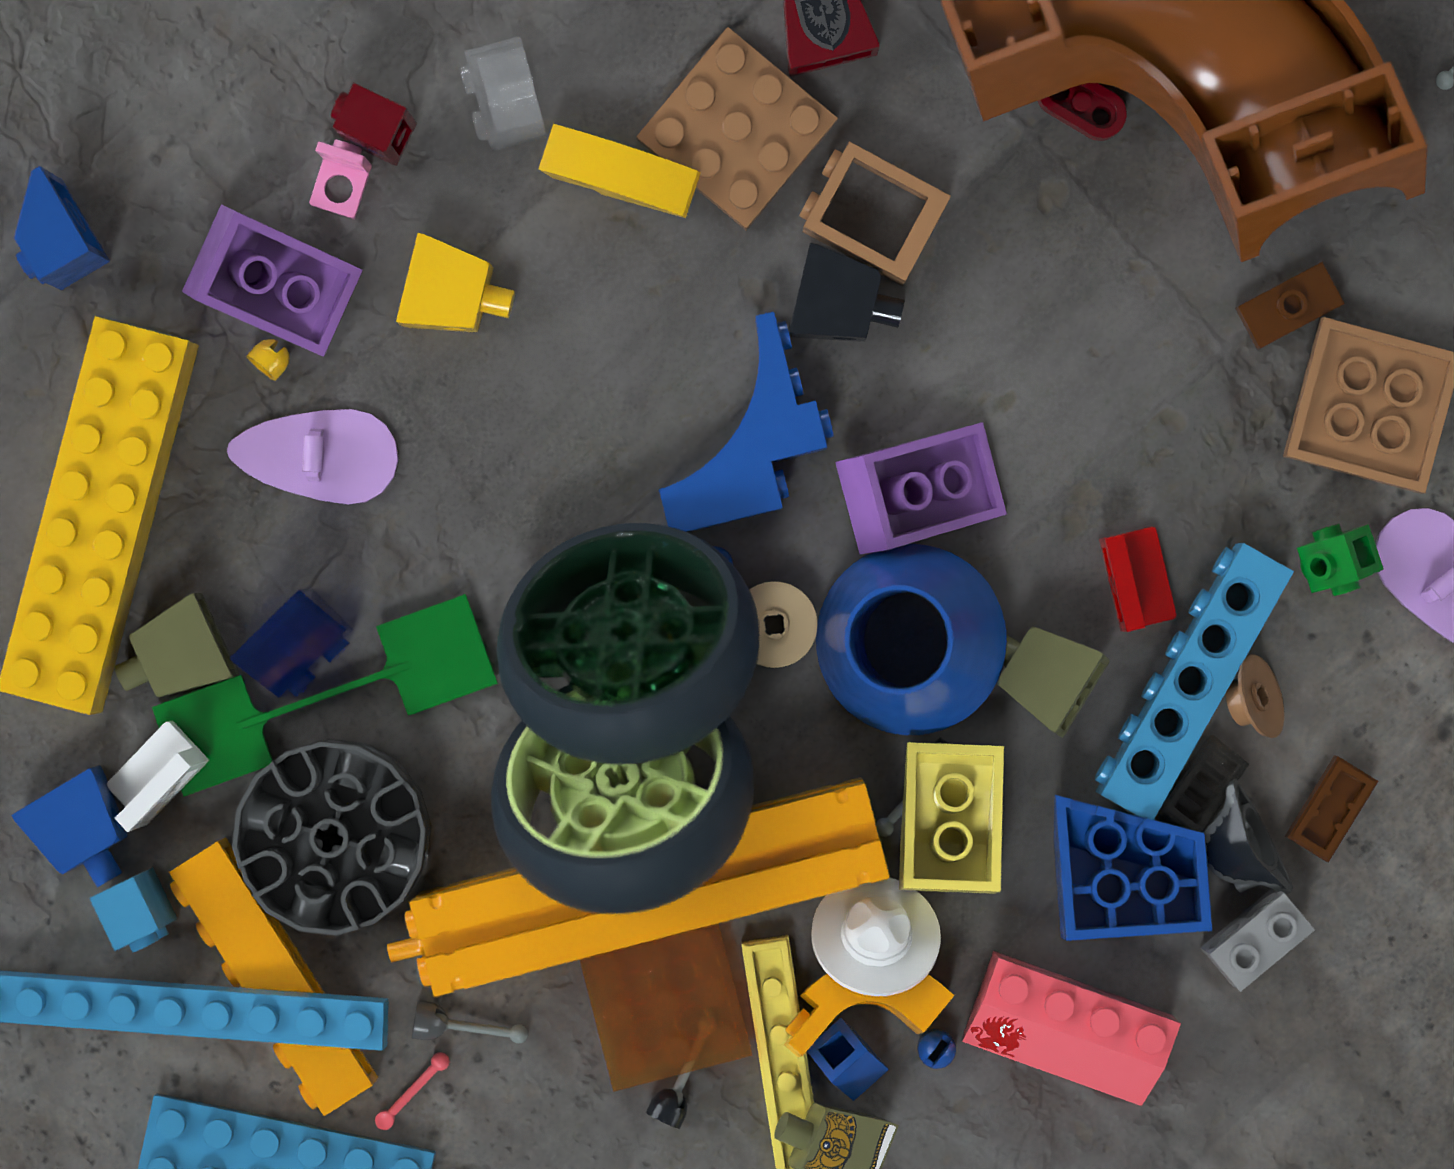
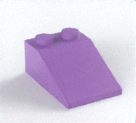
M221 204L182 292L198 302L324 357L363 270Z
M983 422L835 462L859 554L889 550L1007 514Z

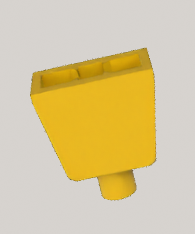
M417 233L396 322L408 328L478 332L483 313L509 319L514 303L515 291L490 285L493 266L489 262L430 236Z

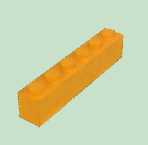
M226 837L169 872L174 880L170 883L173 894L183 907L190 905L199 919V922L196 923L199 935L210 948L216 946L225 960L221 964L222 970L234 987L241 986L242 988L325 994L280 921L267 914L252 896L253 893L244 883L241 870L237 866L233 848ZM286 1043L273 1044L274 1052L286 1069L293 1067L302 1081L298 1087L305 1102L313 1110L318 1107L323 1116H326L373 1086L379 1078L361 1049Z

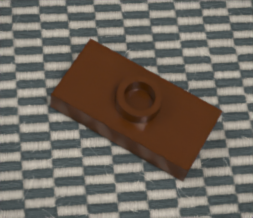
M1320 262L1235 309L1256 349L1259 350L1345 303L1323 262Z
M1334 755L1285 834V837L1329 863L1379 781L1339 756Z

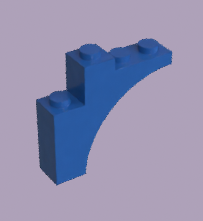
M774 312L755 316L759 344L758 375L748 410L739 427L720 452L701 469L673 485L659 489L668 527L688 533L783 509L781 499L788 498L789 492L783 469L774 471L772 463L826 450V439L834 437L827 409L818 411L816 401L797 405L795 397L802 396L804 393L797 367L788 369L784 350L792 349L786 321L777 323Z

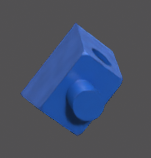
M100 765L87 769L11 815L18 826L60 874L63 875L83 864L97 888L122 874L109 848L128 837L127 831L115 819L120 812L114 796L107 786L108 781Z

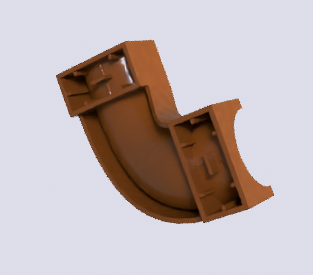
M940 0L983 122L1086 83L1107 84L1129 92L1154 109L1166 120L1195 156L1206 176L1241 262L1259 256L1260 249L1266 239L1285 222L1310 207L1333 197L1373 187L1399 189L1404 193L1406 200L1425 193L1427 144L1391 62L1384 64L1374 42L1344 0Z

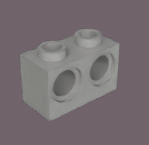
M1270 889L1200 948L1228 982L1241 992L1315 931V929L1284 892Z

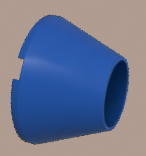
M906 544L889 550L872 552L853 563L841 574L829 590L821 607L817 622L816 651L822 675L832 694L850 714L873 728L893 734H930L947 729L969 717L986 701L993 691L1001 675L1006 658V622L1001 606L990 584L980 572L964 559L946 550L928 545ZM905 592L917 593L932 602L943 616L948 632V648L942 665L931 678L915 687H903L893 684L878 674L867 657L864 644L866 625L873 611L889 597Z

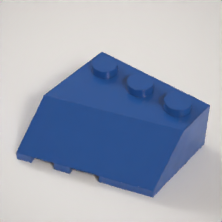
M1054 795V855L1060 934L1062 939L1070 941L1212 931L1205 833Z

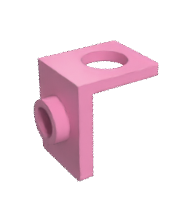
M334 140L332 146L318 141L315 151L323 158L309 204L355 219L372 165L365 156L361 155L362 148L341 140ZM334 176L347 177L352 183V195L345 202L335 203L326 196V184Z

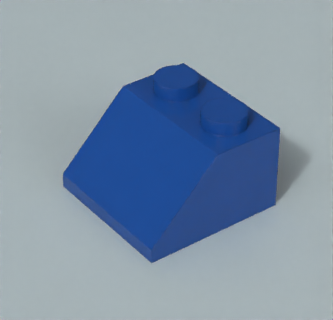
M41 166L32 170L14 239L21 249L16 254V258L30 279L36 277L41 284L46 283L63 290L109 263L110 260L64 181Z

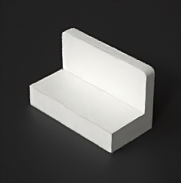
M174 721L165 722L107 783L109 790L125 806L115 819L127 832L148 825L209 761Z

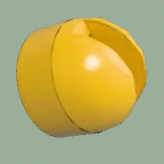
M266 339L255 345L246 357L258 370L276 381L288 366L290 356L286 347H283L277 353L274 351L278 340Z

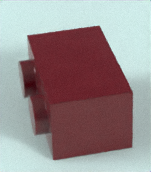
M355 83L352 84L349 93L344 91L340 93L331 112V118L335 119L333 128L345 142L362 148L363 151L395 166L398 165L417 125V122L406 107Z

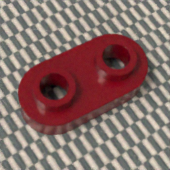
M1086 83L1067 89V99L1062 101L1054 99L1052 95L1037 101L1046 113L1096 141H1105L1113 138L1123 128L1127 118L1126 106L1123 100L1117 94L1098 83ZM1097 109L1104 110L1109 117L1108 123L1105 125L1096 124L1092 119L1093 111Z

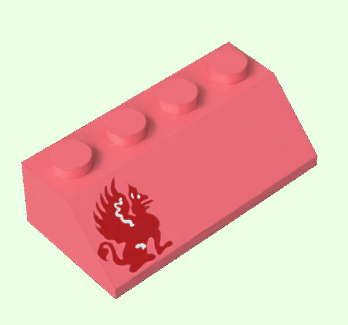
M993 951L963 1034L962 1042L1142 1106L1165 1070L1181 1023L1171 1014Z

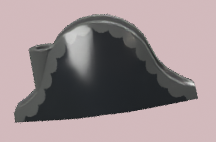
M1235 778L1229 782L1226 788L1224 807L1210 820L1204 832L1207 866L1219 878L1234 883L1240 893L1263 885L1277 892L1282 891L1285 894H1289L1293 889V885L1274 842L1256 808Z

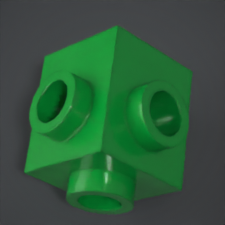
M1340 523L1312 532L1314 541L1297 547L1301 571L1308 581L1311 593L1331 589L1333 596L1345 594L1361 588L1359 580L1384 570L1369 524L1343 532Z

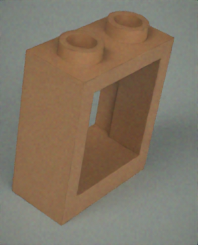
M849 141L843 153L835 149L822 172V175L828 177L829 180L821 195L812 191L799 215V217L807 220L803 226V233L855 261L882 272L883 276L903 286L951 196ZM853 162L926 201L895 261L821 222Z

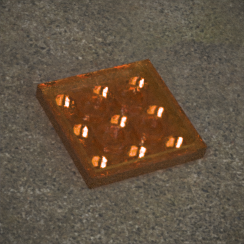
M719 923L579 959L613 1092L753 1055Z

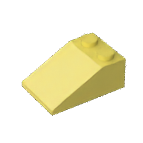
M907 742L900 839L899 890L992 894L1001 892L1004 746Z

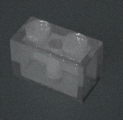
M518 36L464 51L468 65L459 68L466 94L475 93L480 111L472 113V118L479 141L488 139L492 151L548 137L521 37Z

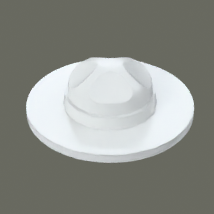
M893 878L874 883H864L859 885V887L826 895L816 909L811 930L813 950L824 971L843 987L869 996L895 995L916 986L933 968L941 944L939 922L931 905L918 891L899 890V880Z

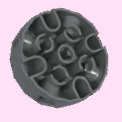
M326 739L286 751L254 776L236 809L232 848L244 883L252 891V896L267 914L298 931L340 935L375 924L410 895L428 863L432 825L422 790L399 761L367 743ZM335 825L338 827V834L343 837V841L331 847L328 845L329 837L323 834V830H327Z

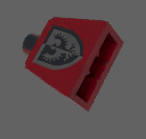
M783 0L787 64L790 77L877 56L880 47L861 0Z

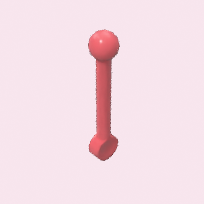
M443 1052L434 1054L431 1058V1065L388 1110H381L377 1114L375 1124L379 1129H390L395 1122V1116L437 1071H443L448 1068L450 1060L447 1054Z

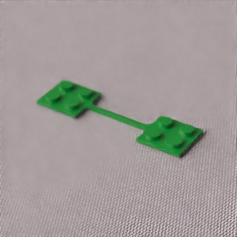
M467 595L455 597L376 626L387 657L386 665L381 671L275 710L262 712L254 707L242 675L151 707L159 728L167 721H174L209 759L202 769L181 789L183 796L185 797L260 770L273 762L263 733L266 722L271 718L379 679H390L397 685L408 716L498 684Z

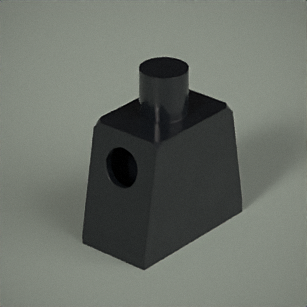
M810 243L789 335L794 338L865 342L870 322L899 327L905 300L878 294L882 272L818 244Z

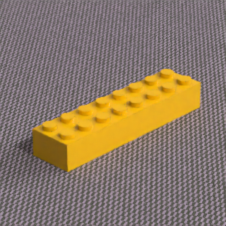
M97 316L94 317L0 674V692L88 715L103 713L199 345L181 338Z

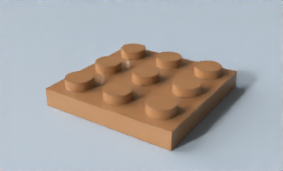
M727 27L636 136V139L654 155L698 170L701 174L696 189L747 231L835 125L838 118Z
M1320 318L1283 457L1419 494L1426 493L1454 389V352L1334 319Z

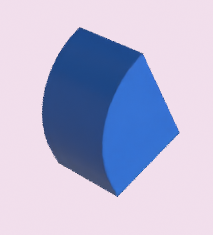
M842 1018L823 1033L807 1050L831 1083L853 1101L889 1070L869 1045Z

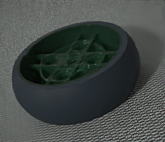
M625 523L601 527L575 536L552 549L538 560L518 583L506 604L497 638L499 675L505 694L521 720L536 735L558 750L576 758L606 764H635L654 761L671 756L699 742L724 722L737 707L750 684L757 663L759 619L753 597L741 574L728 559L706 541L690 533L659 524ZM678 590L692 594L711 606L691 607ZM564 677L583 699L563 694L551 688L539 678Z

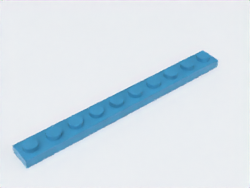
M0 970V1022L380 1051H383L388 1043L389 998Z

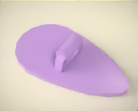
M354 409L322 410L269 420L247 429L232 439L227 448L228 456L233 463L245 473L265 484L316 500L348 505L368 502L383 493L394 479L399 461L396 440L387 425L372 414Z
M1429 508L1407 510L1391 518L1379 532L1376 547L1384 570L1377 573L1383 585L1405 608L1431 629L1454 643V520L1445 513Z

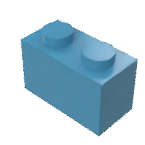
M154 868L146 870L89 898L114 951L129 945L132 953L168 935L169 933L165 926L178 919Z

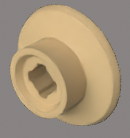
M766 582L754 586L749 591L757 608L759 619V652L756 664L764 667L779 668L797 662L810 650L816 638L818 623L813 604L801 590L787 583ZM781 614L784 617V632L771 635L765 633L764 618L767 615Z

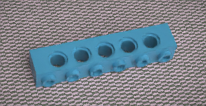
M1245 543L1235 544L1232 550L1226 547L1219 555L1212 569V572L1217 574V577L1210 590L1202 589L1194 599L1188 612L1194 616L1185 633L1179 630L1174 635L1165 652V655L1170 660L1163 673L1160 675L1155 672L1151 676L1141 697L1147 700L1138 717L1134 714L1128 717L1118 735V739L1123 741L1120 749L1114 758L1108 755L1104 759L1095 775L1094 780L1100 783L1095 791L1096 793L1139 817L1154 820L1294 573L1293 570ZM1235 583L1244 586L1248 594L1247 603L1242 609L1237 611L1230 608L1226 601V592ZM1211 625H1217L1224 633V643L1215 652L1208 651L1202 643L1203 632ZM1192 666L1200 673L1201 683L1196 691L1186 694L1180 689L1178 678L1182 670ZM1170 708L1177 716V726L1172 733L1161 735L1155 728V717L1161 710ZM1148 750L1154 758L1153 769L1149 774L1138 777L1132 772L1131 760L1137 752Z

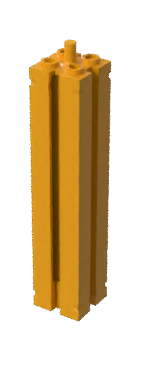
M859 777L836 785H828L752 805L742 838L725 864L700 887L686 896L661 907L628 914H603L578 910L563 905L540 892L528 883L514 867L452 883L441 888L437 887L419 892L416 898L409 902L410 910L405 911V921L410 938L387 944V951L391 963L422 955L421 958H417L421 982L424 987L431 985L433 996L437 997L452 993L458 989H467L859 887V885L886 880L890 877L866 785L863 779Z

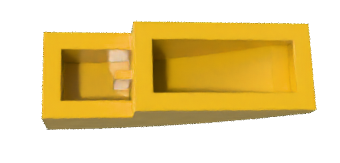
M557 124L552 126L538 168L553 179L589 188L601 195L683 218L687 216L701 174L698 170L659 156Z

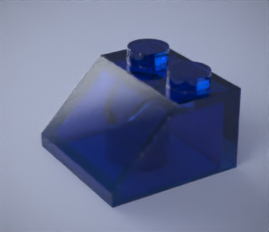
M299 589L230 659L278 698L285 697L290 692L297 697L316 679V676L311 671L324 658L331 663L350 645V642L345 637L353 628L314 589Z

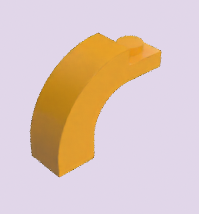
M826 974L812 983L800 995L814 1009L809 1014L803 1008L790 1022L785 1031L791 1037L784 1046L798 1058L803 1056L840 1012L850 1006L859 1004L882 1007L893 1013L916 1034H921L926 1031L955 995L929 974L911 989L889 996L859 994L843 987Z

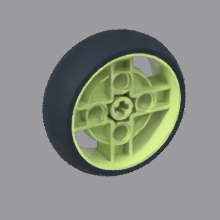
M614 671L575 681L553 694L569 701L587 705H624L655 697L679 685L683 680L650 671ZM729 715L713 732L694 744L704 750L717 763L713 781L707 791L695 786L693 768L686 756L691 746L671 756L644 763L606 764L576 758L551 746L536 735L521 720L509 736L499 755L493 777L491 808L498 841L505 855L528 883L549 898L563 905L593 913L628 914L658 908L674 902L710 879L725 864L742 838L749 820L754 795L753 764L745 739ZM540 791L550 794L552 814L558 825L549 840L531 827L532 811Z

